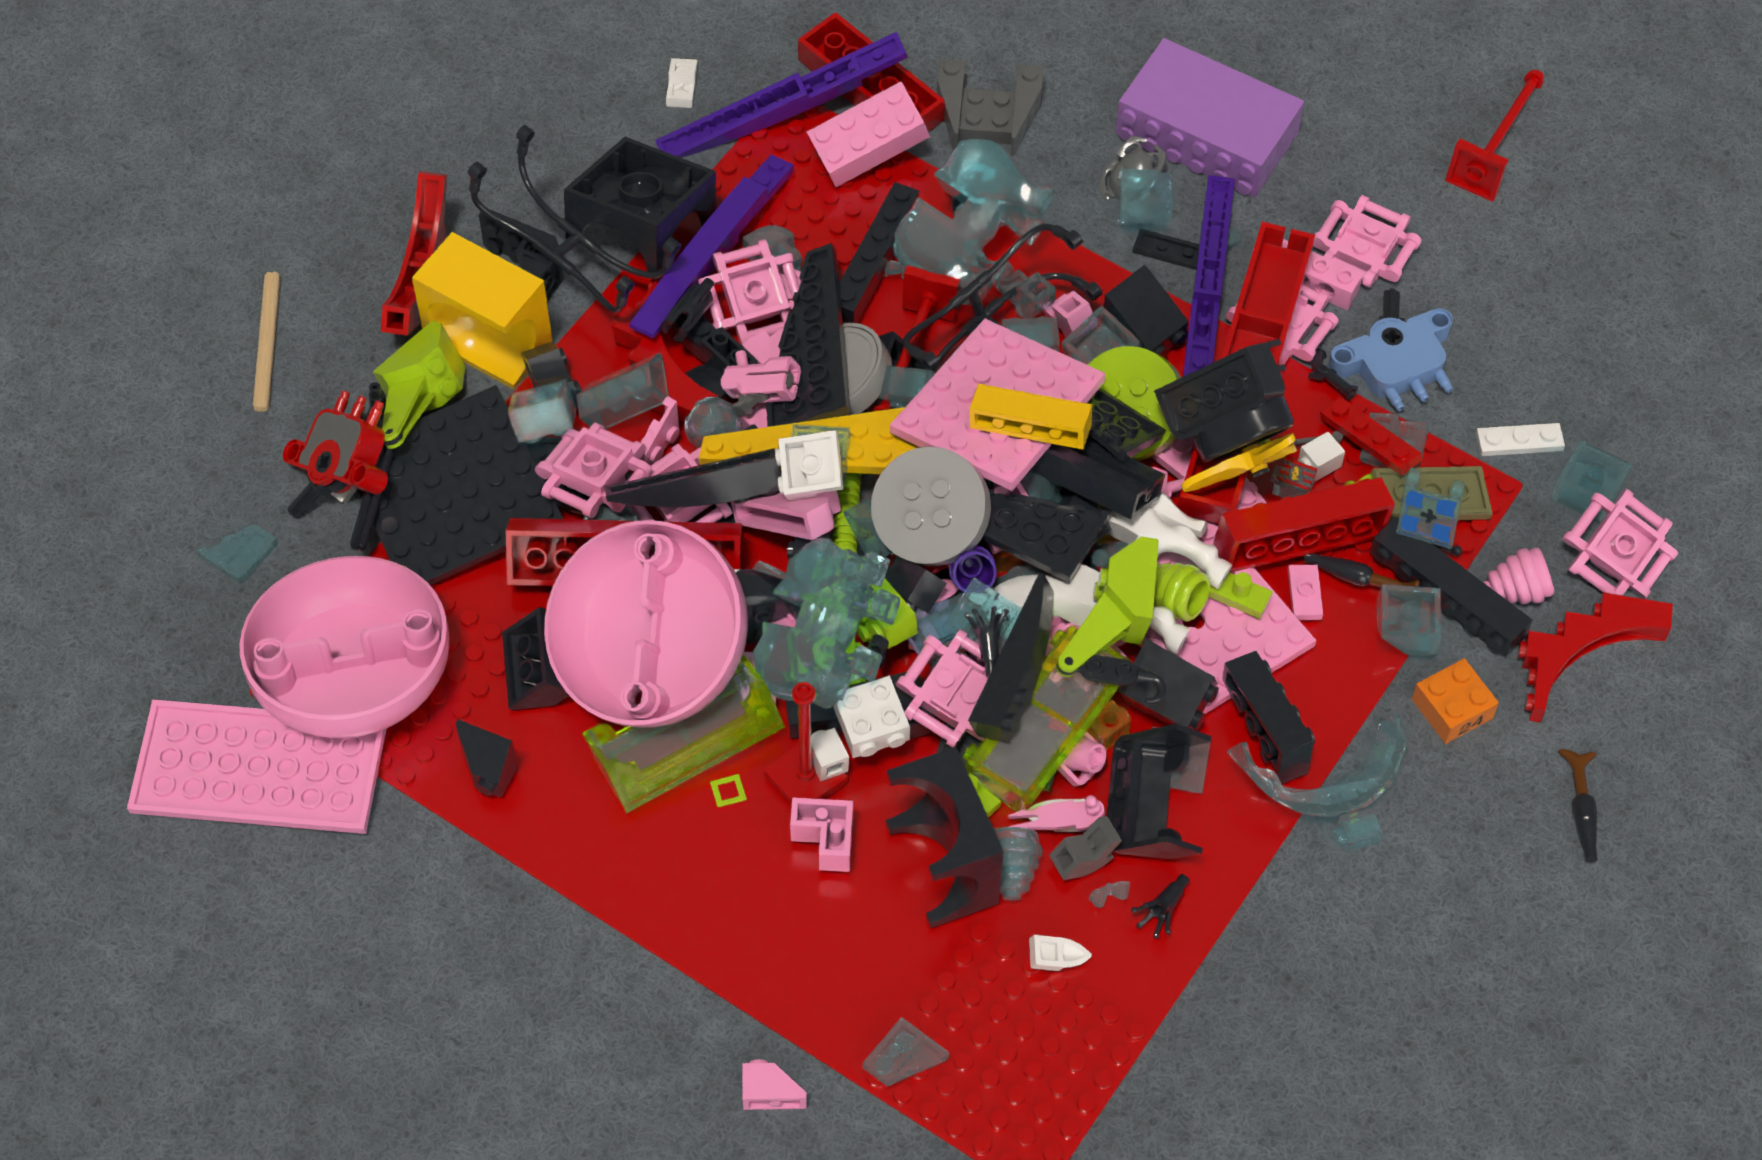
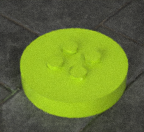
M1123 346L1103 352L1088 364L1105 373V382L1100 388L1166 429L1160 441L1131 458L1143 460L1155 456L1175 440L1176 437L1171 433L1154 393V390L1181 378L1179 372L1167 359L1144 348Z

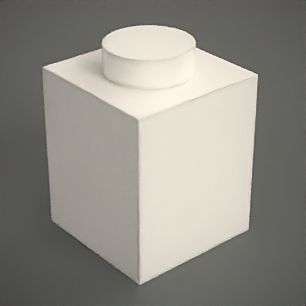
M1326 432L1301 446L1298 461L1317 468V471H1313L1301 466L1303 471L1315 475L1311 479L1316 482L1342 467L1345 450L1329 432Z
M836 729L820 730L811 735L812 765L820 782L848 772L849 755Z

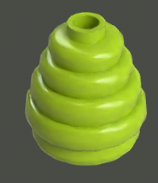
M1179 562L1174 564L1157 563L1155 605L1165 606L1172 610L1175 620L1190 621L1195 619L1205 607L1209 597L1210 580L1207 574L1191 564L1184 565Z

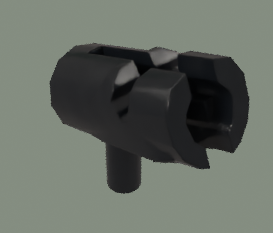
M705 278L701 284L691 285L660 325L661 330L666 334L675 320H679L683 314H686L687 319L673 339L677 342H683L713 303L711 289L714 286V282L710 278Z

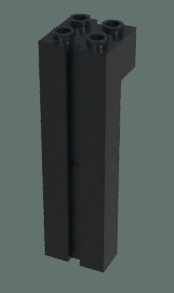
M1088 437L1084 449L1051 444L1030 469V471L1129 519L1134 518L1160 498L1165 478L1164 473L1131 457L1122 462L1099 442Z

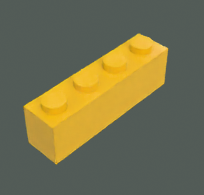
M978 383L969 408L970 428L1084 449L1092 425V404Z

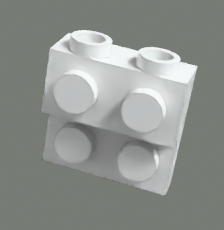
M836 430L779 439V449L775 450L777 465L781 466L782 476L778 477L780 494H784L789 501L817 497V493L843 490L839 439Z

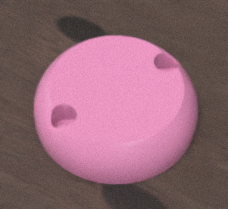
M654 520L633 521L617 525L596 535L581 546L565 564L552 587L546 608L544 629L546 650L551 667L564 690L576 703L588 712L606 721L622 726L639 728L674 724L689 718L705 708L724 690L733 677L746 644L748 631L746 598L742 585L727 559L699 534L679 525Z
M367 556L329 558L306 565L284 576L263 593L253 605L245 620L240 638V659L244 676L260 705L273 717L291 728L314 736L328 738H353L373 734L389 728L406 718L428 698L444 672L449 652L448 623L443 605L433 588L421 576L405 566L389 560Z

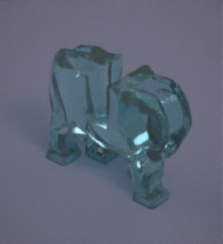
M984 139L961 141L953 150L944 166L934 174L943 190L961 202L955 210L954 219L952 220L917 197L912 209L900 221L894 234L895 241L892 247L894 256L905 267L909 265L960 279V292L981 273L988 271L997 262L987 260L983 252V246L995 237L999 227L1007 226L1013 230L1016 236L1021 237L1033 227L1045 224L1041 217L1028 215L1024 209L1028 211L1034 210L1043 216L1057 197V193L1050 186L1042 188L1033 187L1020 174L1003 148L995 142ZM1041 232L1033 235L1026 243L1030 246L1033 245ZM1007 261L992 276V279L977 291L981 301L992 286L1000 290L1014 270L1010 262ZM966 300L962 305H969V300Z
M818 538L807 543L789 559L785 578L774 589L773 594L801 607L795 627L763 622V635L753 651L755 671L760 679L763 680L767 692L774 697L794 701L792 698L793 688L800 682H808L814 687L816 692L815 700L812 703L828 709L836 705L839 700L843 701L848 685L852 681L860 678L869 681L875 680L882 660L881 654L864 646H859L850 654L846 653V649L850 646L856 635L860 619L868 617L874 621L880 620L890 625L894 623L901 602L900 598L884 589L875 590L870 586H882L890 559L873 551L867 552L861 558L850 549L842 550L837 547L829 538Z

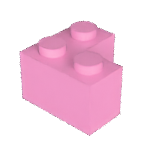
M792 798L791 841L820 843L819 870L850 872L853 801Z

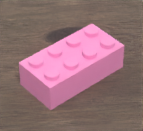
M902 82L807 131L835 187L930 137L924 121Z

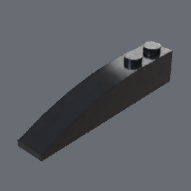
M775 448L605 486L607 502L637 506L690 507L731 501L743 503L748 501L750 497L758 495L763 497L776 495L779 491L778 477H781V473L776 462Z
M1043 573L1038 574L968 719L978 737L1010 743L1013 734L1020 726V719L1026 707L1031 703L1032 694L1043 666L1052 622L1053 589Z

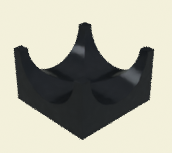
M624 137L564 189L565 219L582 232L585 226L590 223H604L617 228L637 246L645 260L647 271H658L663 267L662 262L665 253L662 250L663 245L673 236L682 220L695 211L700 219L701 226H703L715 212L716 171ZM565 232V240H566V239H568L570 236Z
M957 747L887 770V778L891 786L912 785L927 792L914 806L886 820L885 825L889 835L917 833L934 839L948 853L939 861L929 865L928 871L932 880L936 881L955 876L954 883L947 897L939 906L926 913V920L930 929L998 905L1004 851Z

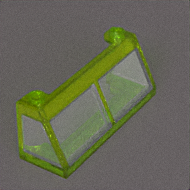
M1072 625L1064 631L1059 629L1050 639L1049 643L1052 647L1050 648V653L1044 659L1032 694L1031 703L1026 707L1020 719V726L1013 734L1010 743L984 738L977 746L972 743L962 755V758L965 759L963 763L968 774L975 775L978 783L1014 812H1018L1034 802L1120 687L1088 681L1079 672L1071 677H1063L1057 672L1056 663L1059 656L1078 631ZM1108 648L1099 655L1129 660L1111 648Z

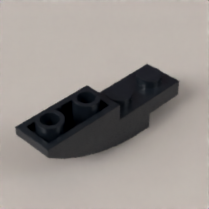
M683 314L679 320L676 319L671 326L677 333L687 319L686 314ZM703 316L683 342H681L697 358L723 374L727 366H737L735 353L740 350L746 352L749 365L758 364V360L722 326L716 329Z

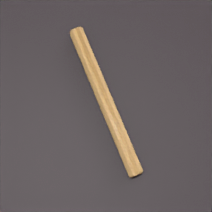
M267 272L264 275L253 407L257 412H265L269 409L280 277L277 272Z

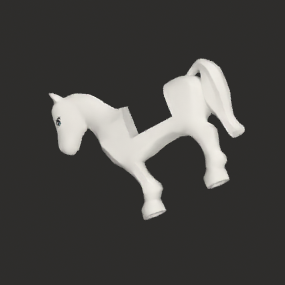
M1162 491L1157 501L1132 519L1110 510L1111 517L1108 523L1112 530L1107 534L1127 545L1141 536L1159 539L1158 556L1163 552L1181 554L1192 560L1207 574L1211 586L1216 589L1221 587L1232 564L1218 557V550L1214 545L1205 544L1198 540L1197 537L1201 538L1207 531V521L1187 516ZM1080 565L1070 583L1054 575H1045L1053 589L1052 616L1061 617L1075 625L1081 626L1097 603V600L1093 599L1095 582H1098L1100 572L1085 565ZM1038 575L1018 576L996 586L990 595L975 594L971 596L972 602L979 606H984L989 621L991 607L995 606L997 608L996 613L1001 614L1005 608L1009 610V613L1004 618L1000 635L1005 640H1007ZM1154 606L1153 619L1149 627L1163 638L1167 650L1177 655L1185 643L1190 629L1184 625L1177 624L1173 611L1169 608Z

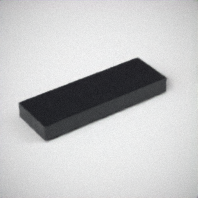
M1140 228L1132 253L1196 270L1199 244Z

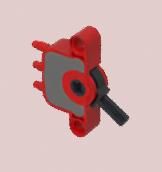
M343 390L333 409L326 408L318 413L305 442L292 439L286 444L283 450V460L292 466L308 472L307 478L310 482L287 509L288 513L294 518H300L320 495L328 497L332 492L344 493L351 487L377 495L385 489L388 475L384 470L375 467L385 441L383 429L377 426L384 406L382 402L375 401L365 421L361 419V416L365 409L367 398L361 395L358 396L349 415L344 412L349 402L350 393Z

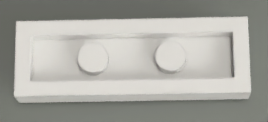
M1560 423L1477 428L1476 430L1480 456L1563 451L1565 447Z

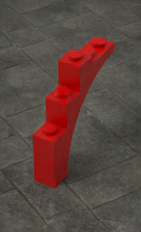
M426 171L418 173L409 241L395 286L388 299L382 305L381 332L408 336L421 324L412 277L446 239L447 225H444L447 174Z
M664 276L658 279L653 278L649 283L645 297L638 300L635 309L626 306L621 315L618 314L614 318L612 330L614 331L615 343L631 349L628 356L631 375L648 382L644 391L647 399V408L664 414L665 405L662 403L668 396L677 401L678 421L707 432L720 412L719 396L701 387L684 374L671 358L663 342L661 330L654 338H651L630 328V322Z
M1603 592L1599 603L1594 602L1592 615L1566 611L1562 622L1557 621L1555 635L1529 630L1525 641L1520 640L1517 658H1522V668L1529 669L1527 685H1532L1531 693L1526 694L1524 710L1529 711L1528 721L1541 722L1553 684L1564 670L1580 657L1600 647L1623 641H1666L1672 626L1673 604Z

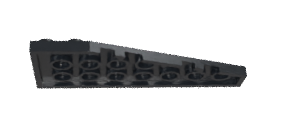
M832 243L807 251L799 276L801 284L798 292L794 293L792 299L794 307L792 312H788L778 346L780 349L779 357L791 356L800 366L799 384H793L798 386L796 398L793 401L766 402L767 427L833 418L851 413L837 253Z

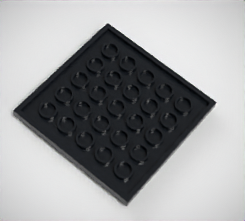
M494 385L417 420L404 442L392 449L393 457L387 474L388 481L382 492L373 525L390 561L407 567L421 576L429 585H432L505 552L506 528L510 518L563 519L554 499L550 500L541 495L545 481L535 472L537 465L497 385ZM357 489L361 499H363L365 491Z

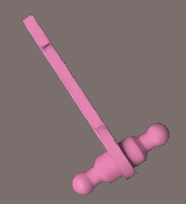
M1093 795L1087 796L1085 801L1074 802V800L1054 802L1030 810L1024 808L1009 815V819L1038 817V820L1009 827L1012 830L1029 832L1028 830H1059L1076 827L1077 831L1087 830L1099 817H1104L1105 808L1102 802L1098 801Z

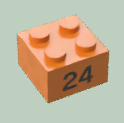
M1465 658L1416 683L1411 698L1445 744L1493 719L1499 705L1497 699Z

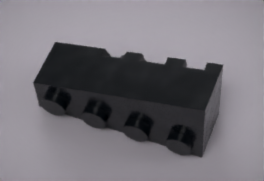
M1257 651L1225 662L1222 680L1239 713L1245 711V721L1251 737L1258 736L1262 749L1260 754L1265 764L1271 762L1275 770L1272 778L1276 786L1308 774L1313 745L1315 743L1314 734L1301 721L1297 707L1294 704L1291 705L1288 701L1283 685L1280 682H1276L1272 676L1268 662L1265 659L1262 660Z

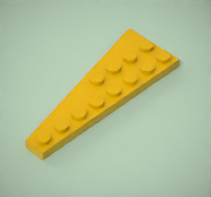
M902 407L704 436L698 459L700 465L773 448L776 450L779 449V439L836 430L839 439L842 473L881 474L895 458L907 451L921 447L890 433V424L905 408Z

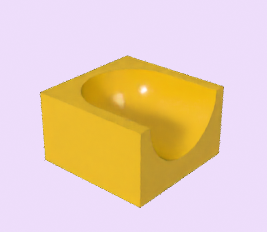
M451 232L412 277L422 329L431 321L442 323L464 363L513 390L528 375L521 353L553 342L544 280L454 232Z

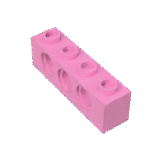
M1283 239L1282 247L1287 248L1288 241ZM1312 252L1303 285L1319 293H1327L1330 295L1329 303L1348 311L1360 290L1363 273Z

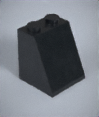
M1145 265L1105 294L1101 328L1122 346L1144 348L1165 357L1170 349L1174 346H1180L1188 336L1189 321Z
M1146 639L1134 664L1144 670L1157 673L1162 677L1166 684V694L1159 703L1145 704L1146 698H1152L1157 694L1155 685L1147 682L1126 687L1121 686L1119 693L1129 706L1168 725L1180 724L1198 730L1205 718V713H1203L1208 702L1212 703L1218 694V682L1213 675Z

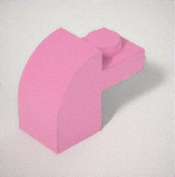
M1075 291L1068 295L1063 294L1043 309L1046 317L1062 330L1065 338L1071 341L1095 324V317L1089 303Z

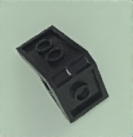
M492 211L528 232L536 239L540 238L551 248L555 249L559 246L556 236ZM480 212L479 221L485 248L493 254L502 253L509 256L512 261L519 264V268L544 280L548 304L564 280L563 270L535 249L532 243Z

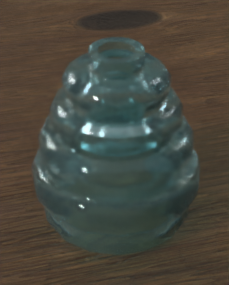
M1022 827L995 828L994 831L1004 851L1000 894H1003V899L1020 900L1021 894H1025L1030 890V882L1035 878L1034 872L1039 868V858L1043 852L1042 846L1039 843V835L1032 829Z

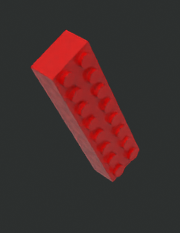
M510 518L506 528L507 585L553 586L565 564L581 546L607 529L633 521ZM668 522L699 534L727 559L733 569H742V523Z

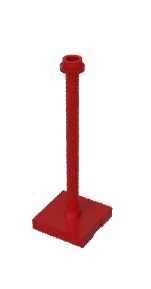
M1533 69L1526 73L1524 87L1484 149L1463 139L1458 140L1447 171L1446 182L1494 202L1509 159L1494 152L1533 90L1543 85L1544 75L1540 70Z
M907 265L904 272L902 308L917 311L911 329L926 320L928 315L932 316L949 304V300L959 293L960 279ZM958 308L952 309L942 318L955 321ZM922 330L910 340L912 346L917 345ZM903 347L881 405L875 406L872 412L892 408L912 357L905 347Z
M800 682L792 690V698L798 704L799 744L764 769V776L791 805L792 798L824 799L848 782V776L845 773L820 782L812 765L810 704L815 700L816 692L814 687L808 682Z

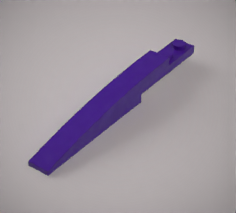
M892 33L802 77L799 73H795L655 140L659 150L680 158L705 151L771 126L863 85L862 79L908 58V55L898 33Z
M771 154L750 178L744 177L679 255L672 268L664 275L632 319L630 328L654 338L660 332V325L688 288L693 284H699V279L709 276L716 268L713 254L718 252L724 254L733 249L739 242L740 232L792 175L794 164Z
M1208 175L1183 377L1213 363L1235 182L1233 178Z

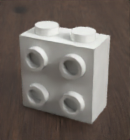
M890 676L833 694V708L853 758L871 756L877 750L886 747H899L910 740V726Z

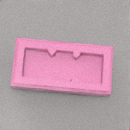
M1289 565L1288 579L1292 613L1298 620H1322L1323 608L1318 565Z

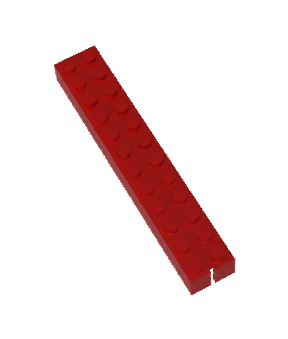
M1262 221L1221 359L1247 346L1280 339L1281 345L1271 349L1277 366H1279L1312 253L1315 234L1291 229L1287 248H1283L1282 244L1286 227ZM1195 445L1184 481L1227 459L1242 454L1243 451L1210 463H1205L1201 460ZM1248 471L1231 479L1223 480L1194 491L1184 492L1181 489L1178 508L1187 516L1219 524L1222 513L1231 509H1238Z

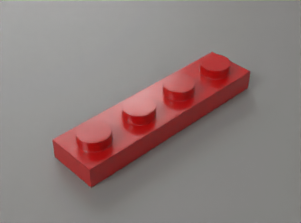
M1341 396L1320 412L1321 420L1401 476L1422 461V453Z

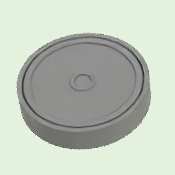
M857 323L843 324L851 413L842 416L860 414L867 409L883 392L892 369L890 353L879 336L871 328Z
M940 447L916 448L895 458L879 476L871 500L873 524L882 542L894 554L922 566L950 564L955 562L961 554L971 551L983 537L991 512L989 490L981 473L959 454Z

